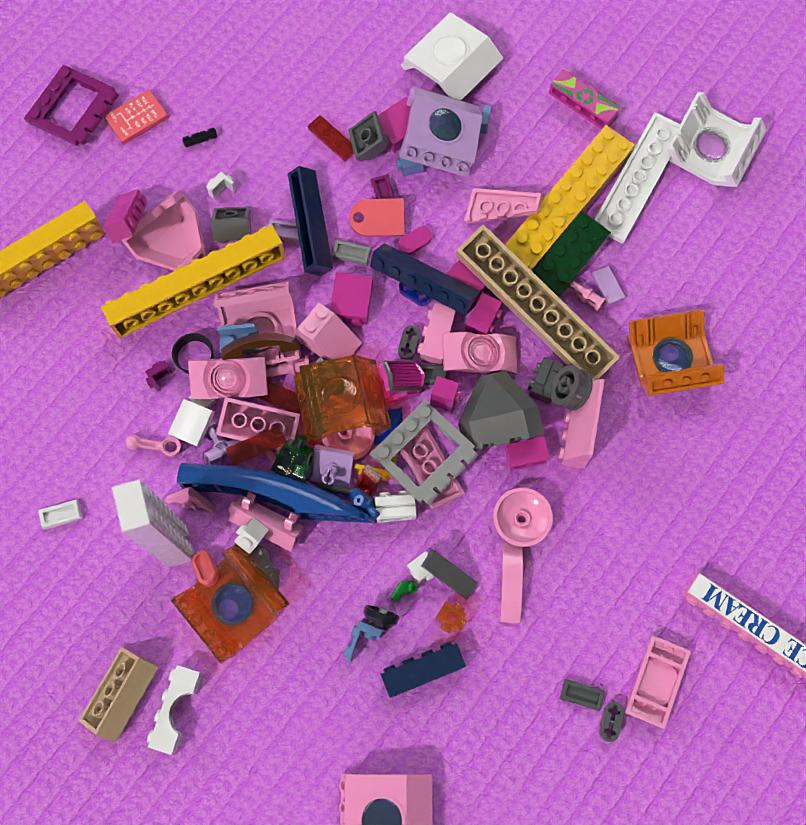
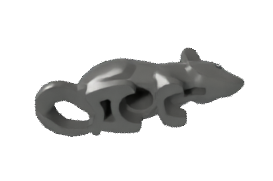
M234 542L251 570L256 569L255 575L259 582L264 577L268 580L271 589L278 591L280 570L274 568L267 549L257 545L249 554L245 553Z

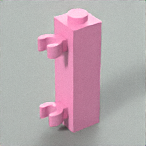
M250 491L246 498L240 496L236 502L233 501L228 509V512H230L228 521L241 527L243 523L247 526L254 517L269 529L263 538L289 551H292L300 540L304 526L296 523L298 519L297 514L291 512L289 518H286L255 503L256 494Z

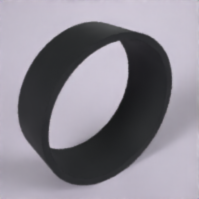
M198 333L183 335L175 342L172 348L173 362L180 370L189 374V370L183 369L178 362L179 351L185 344L192 341L202 342L211 350L210 359L214 358L211 342L207 337Z

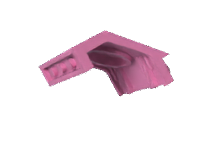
M289 281L214 295L213 302L218 310L221 326L251 323L256 325L259 333H279L295 338L297 322ZM278 345L259 348V353L242 354V357L265 356L266 365L269 366L284 361L294 362L302 358L301 350L281 352Z

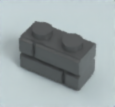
M543 358L542 363L537 362L534 373L537 374L536 379H531L528 390L531 391L529 396L551 404L552 383L557 373L565 367L564 364L547 358Z

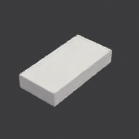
M77 499L38 510L43 530L83 519Z

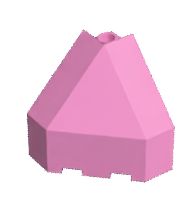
M180 189L144 214L133 236L122 239V242L136 259L173 271L178 267H185L191 264L195 259L206 257L197 210Z

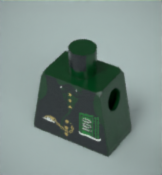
M297 434L295 440L289 439L282 446L271 471L302 483H307L312 477L315 453L312 447L306 445L307 437Z

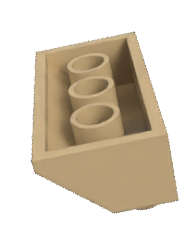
M121 646L81 715L79 722L95 735L116 743L117 739L122 735L129 718L134 714L138 702L144 696L147 686L155 677L158 667Z

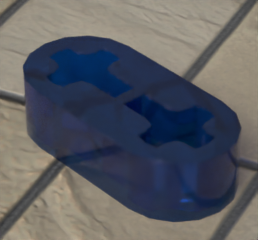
M399 283V292L402 296L419 306H426L430 303V297L426 296V299L420 300L419 295L422 296V293L412 288L404 290V284Z

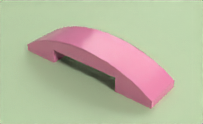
M503 542L500 622L520 624L523 547Z

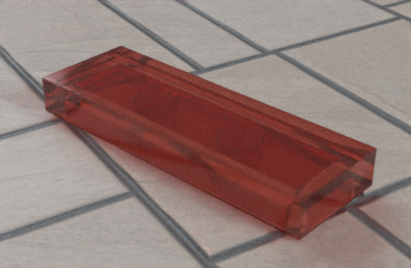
M321 115L308 125V130L344 162L354 155L352 143Z
M279 425L225 449L232 465L235 466L283 446L287 441Z

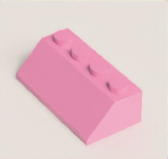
M225 397L216 435L281 450L282 446L289 439L295 440L296 435L300 433L303 416L298 413Z

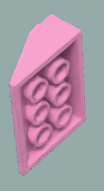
M605 379L593 381L591 394L580 409L566 411L564 422H567V428L563 429L561 440H564V446L560 447L558 458L561 459L560 465L584 469L592 457Z

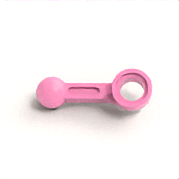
M130 435L125 440V445L130 450L142 448L161 451L168 457H174L181 451L180 441L175 437H167L162 442L140 439L137 435ZM169 443L177 445V449L174 452L166 450V446Z

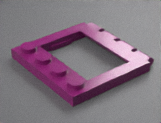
M62 65L26 114L24 120L73 145H84L91 136L89 132L93 133L101 122L98 118L103 119L110 109L109 105H113L119 94L114 87ZM74 81L82 87L98 92V94L72 131H69L46 120L45 115L48 111L53 110L56 106V100L64 95L67 85L72 84Z

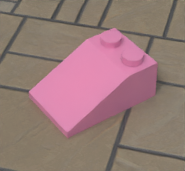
M321 303L314 307L297 328L295 334L297 341L318 356L325 358L340 371L362 344L339 317Z

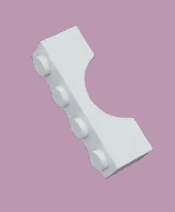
M176 665L175 669H172L169 676V681H171L169 688L165 689L162 695V701H164L162 708L158 709L155 715V728L150 731L147 742H149L148 748L176 755L182 733L174 724L173 711L180 699L190 694H197L203 673Z

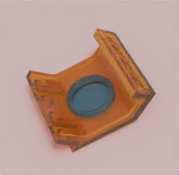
M237 544L223 552L222 555L225 558L216 566L219 578L213 586L206 587L198 581L195 585L174 596L171 600L220 663L225 662L229 658L232 659L276 621L290 604L253 558Z

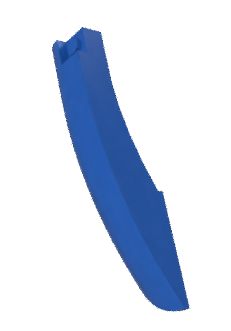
M181 463L178 469L177 483L182 489L191 486L199 492L228 493L247 497L250 491L256 494L255 499L297 514L298 520L376 524V518H373L370 514L346 500L311 484L302 483L277 473L239 466Z

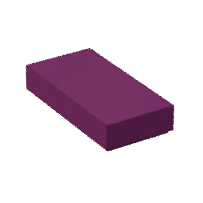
M388 174L370 179L376 199H395Z

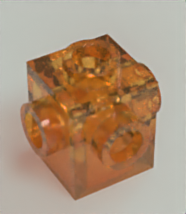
M446 601L437 614L435 621L441 624L440 628L449 634L451 631L456 633L457 630L462 631L467 623V620L464 619L467 614L464 613L465 609L457 603L452 605ZM449 616H454L456 620L451 621Z

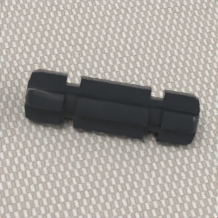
M212 127L207 129L208 131L206 132L203 130L191 134V137L189 135L182 138L185 147H189L193 143L198 144L208 141V138H216L217 132Z

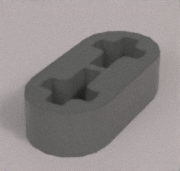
M410 325L403 330L398 347L400 359L412 360L415 355L420 335L419 329L416 326ZM413 331L415 336H412L411 341H408V334ZM408 345L410 353H408L406 356L404 355L403 351L406 350V346Z
M617 702L608 703L603 710L599 735L606 742L615 741L620 733L624 710ZM616 706L619 714L614 715L613 721H611L612 714L608 710ZM610 723H612L611 731L614 732V735L607 738L604 729H608Z

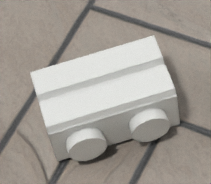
M399 491L398 495L383 492L379 493V496H375L376 510L380 513L377 517V523L416 519L415 498L408 491Z

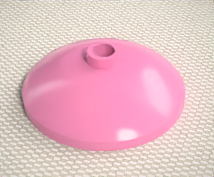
M345 402L337 404L327 411L321 423V439L324 446L355 452L354 460L364 456L373 444L375 437L374 423L370 414L362 406ZM341 429L344 430V435H341Z
M516 488L506 492L499 498L493 511V522L497 533L503 540L514 546L529 547L538 544L548 535L552 527L553 514L550 504L539 492L529 488ZM523 517L525 519V522L520 523L518 521V518Z

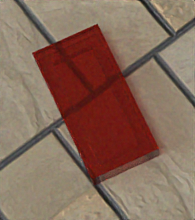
M367 464L362 469L356 486L372 497L382 477Z

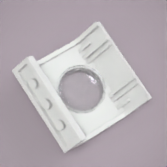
M698 92L667 148L671 154L669 161L712 185L738 187L767 129L762 118H754L752 124L748 125L741 124L711 107L704 92Z

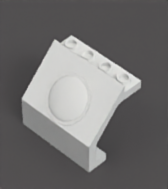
M450 12L404 56L405 61L401 66L404 70L416 68L438 83L448 97L461 101L503 57L487 35Z

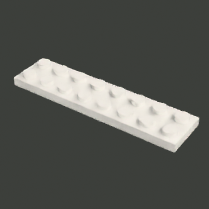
M654 112L595 218V221L611 232L610 238L622 244L625 242L671 157L667 148L680 126L679 123Z

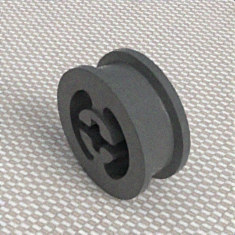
M574 365L563 367L555 376L551 387V399L554 404L564 406L571 411L580 409L586 403L592 391L593 381L591 374L586 370H579Z

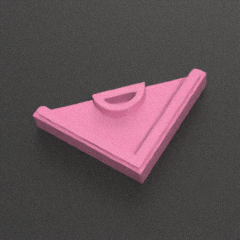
M191 486L170 494L165 499L167 504L171 502L181 503L182 507L195 510L203 508L211 514L216 509L212 503Z

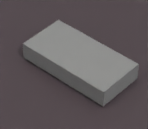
M336 239L331 257L367 266L371 247Z

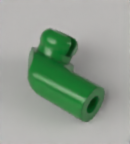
M412 580L399 582L389 598L398 603L403 594L417 592L418 585Z

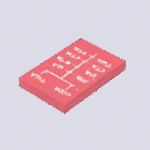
M147 90L107 113L104 118L124 145L168 119V115L151 91Z

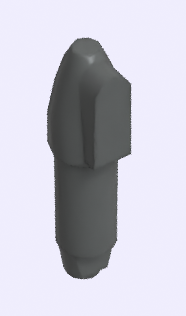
M318 483V488L330 493L333 492L347 496L351 492L349 488L333 484L328 485V483Z

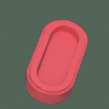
M198 551L192 558V566L198 581L206 587L213 586L219 578L217 567L212 556L207 551Z

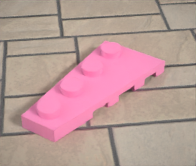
M473 188L464 221L466 224L539 214L543 195L541 193Z

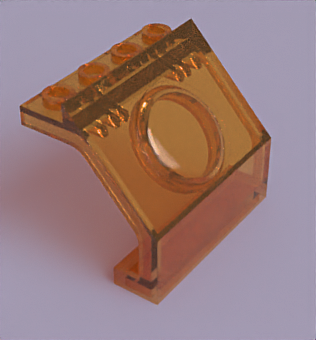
M351 355L299 366L300 372L294 376V382L305 436L307 437V445L314 446L332 433L371 427L373 435L379 436L391 428L376 360Z

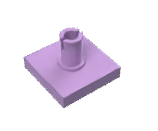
M316 445L311 481L349 488L355 452Z

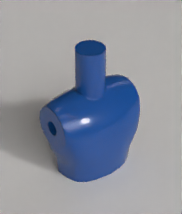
M360 488L351 490L348 496L357 508L370 514L373 518H377L380 515L379 511L376 510L373 498Z

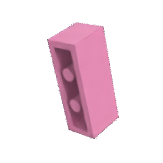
M434 303L433 309H429L427 319L430 320L429 325L424 326L422 334L425 337L424 343L420 342L417 352L420 354L421 361L442 365L443 334L451 333L456 315L455 310L438 303Z

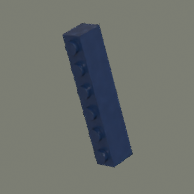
M298 166L288 173L304 272L322 276L333 269L316 171Z
M383 243L373 251L370 263L371 268L465 316L475 307L480 294L479 290L386 243Z

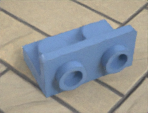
M244 323L242 325L228 324L218 327L221 356V349L230 342L244 336L259 333L256 325ZM259 348L242 350V354L259 353Z

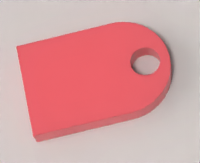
M404 198L364 199L357 202L352 207L349 215L351 227L357 234L365 237L404 236ZM356 214L364 216V220L361 223H356L353 220Z

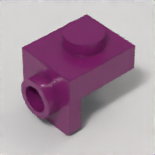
M166 360L156 362L152 365V368L145 371L148 376L146 381L150 388L154 387L157 392L161 389L156 381L172 373Z

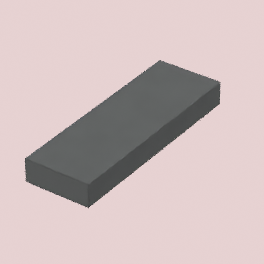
M430 550L421 565L422 568L464 599L468 600L478 582L435 550Z

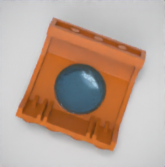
M702 309L628 321L629 335L627 337L640 385L648 396L724 384V365L722 363L713 364L705 337V318Z

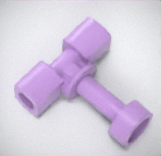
M213 418L206 434L209 433L215 444L213 449L204 453L206 462L212 465L222 461L223 456L229 453L233 456L244 451L245 448L243 441L233 439L228 442L226 439H221L220 436L216 435L217 431L215 429L217 424Z

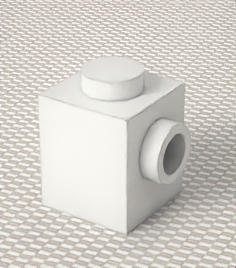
M253 517L247 526L243 523L236 533L239 536L234 542L250 554L269 529Z
M426 551L407 565L408 571L418 584L425 579L429 581L434 577L421 567L428 555Z

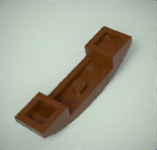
M257 333L230 342L221 349L223 360L241 358L242 350L278 345L280 351L285 352L300 350V346L296 338L288 335Z

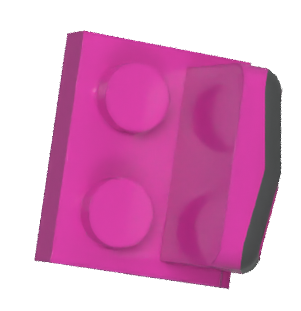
M411 359L382 361L379 363L380 367L372 370L382 406H387L399 400L406 401L421 395L420 390L424 387L426 374L415 361Z

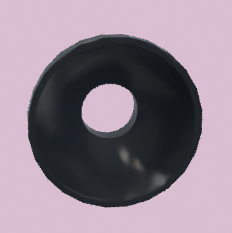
M365 605L363 613L368 624L375 628L387 630L395 626L400 619V616L388 610L372 605Z

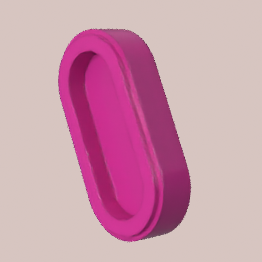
M426 227L415 229L399 240L398 249L407 255L415 253L431 242V231Z

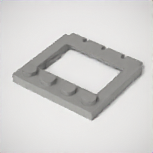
M424 400L370 453V456L419 503L424 501L429 505L438 496L434 489L436 488L441 493L452 482L448 475L455 479L466 468L461 462L464 461L469 465L478 454L474 451L475 445ZM432 421L450 441H454L459 447L418 487L391 459L425 425Z

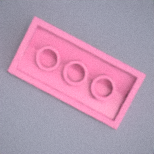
M428 427L420 430L400 450L419 486L446 460ZM448 475L452 482L441 493L436 488L434 489L438 496L429 504L431 509L444 506L465 494L456 478L454 479L451 475Z

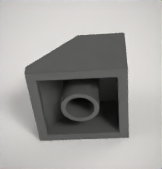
M250 206L214 208L210 220L213 241H218L219 243H226L229 240L239 241L245 235L251 234Z

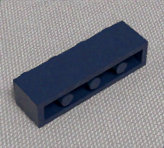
M451 642L445 643L440 646L441 650L433 652L432 649L421 653L422 657L414 660V657L402 661V666L395 668V665L384 668V673L381 674L389 698L465 668L466 664L457 643L453 645Z

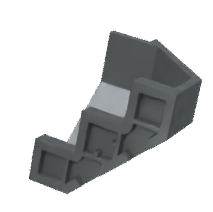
M506 371L478 378L458 423L460 433L475 445L474 451L545 434L538 405Z

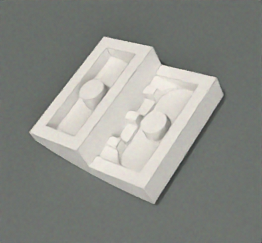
M183 399L168 434L200 447L215 412Z

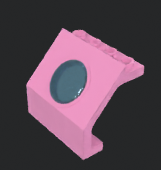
M341 774L340 825H432V774Z

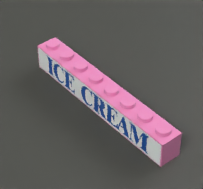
M700 572L693 576L682 594L686 597L685 600L693 606L698 605L703 609L704 614L711 618H717L721 621L720 624L729 630L732 628L738 633V637L747 642L751 641L756 645L755 648L757 650L770 654L776 663L782 666L786 665L791 669L790 672L806 679L805 643Z

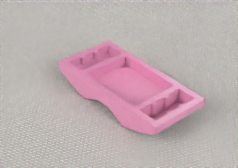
M470 332L444 333V371L471 373L506 371L508 374H517L516 337L504 334H474Z
M265 356L241 357L223 360V358L188 360L191 399L245 398L268 395Z
M652 635L641 659L639 671L631 688L624 713L665 729L691 651Z

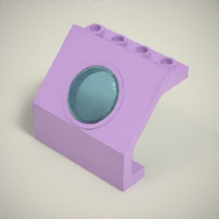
M412 86L407 100V105L411 106L399 158L468 177L472 163H475L482 122L480 107Z

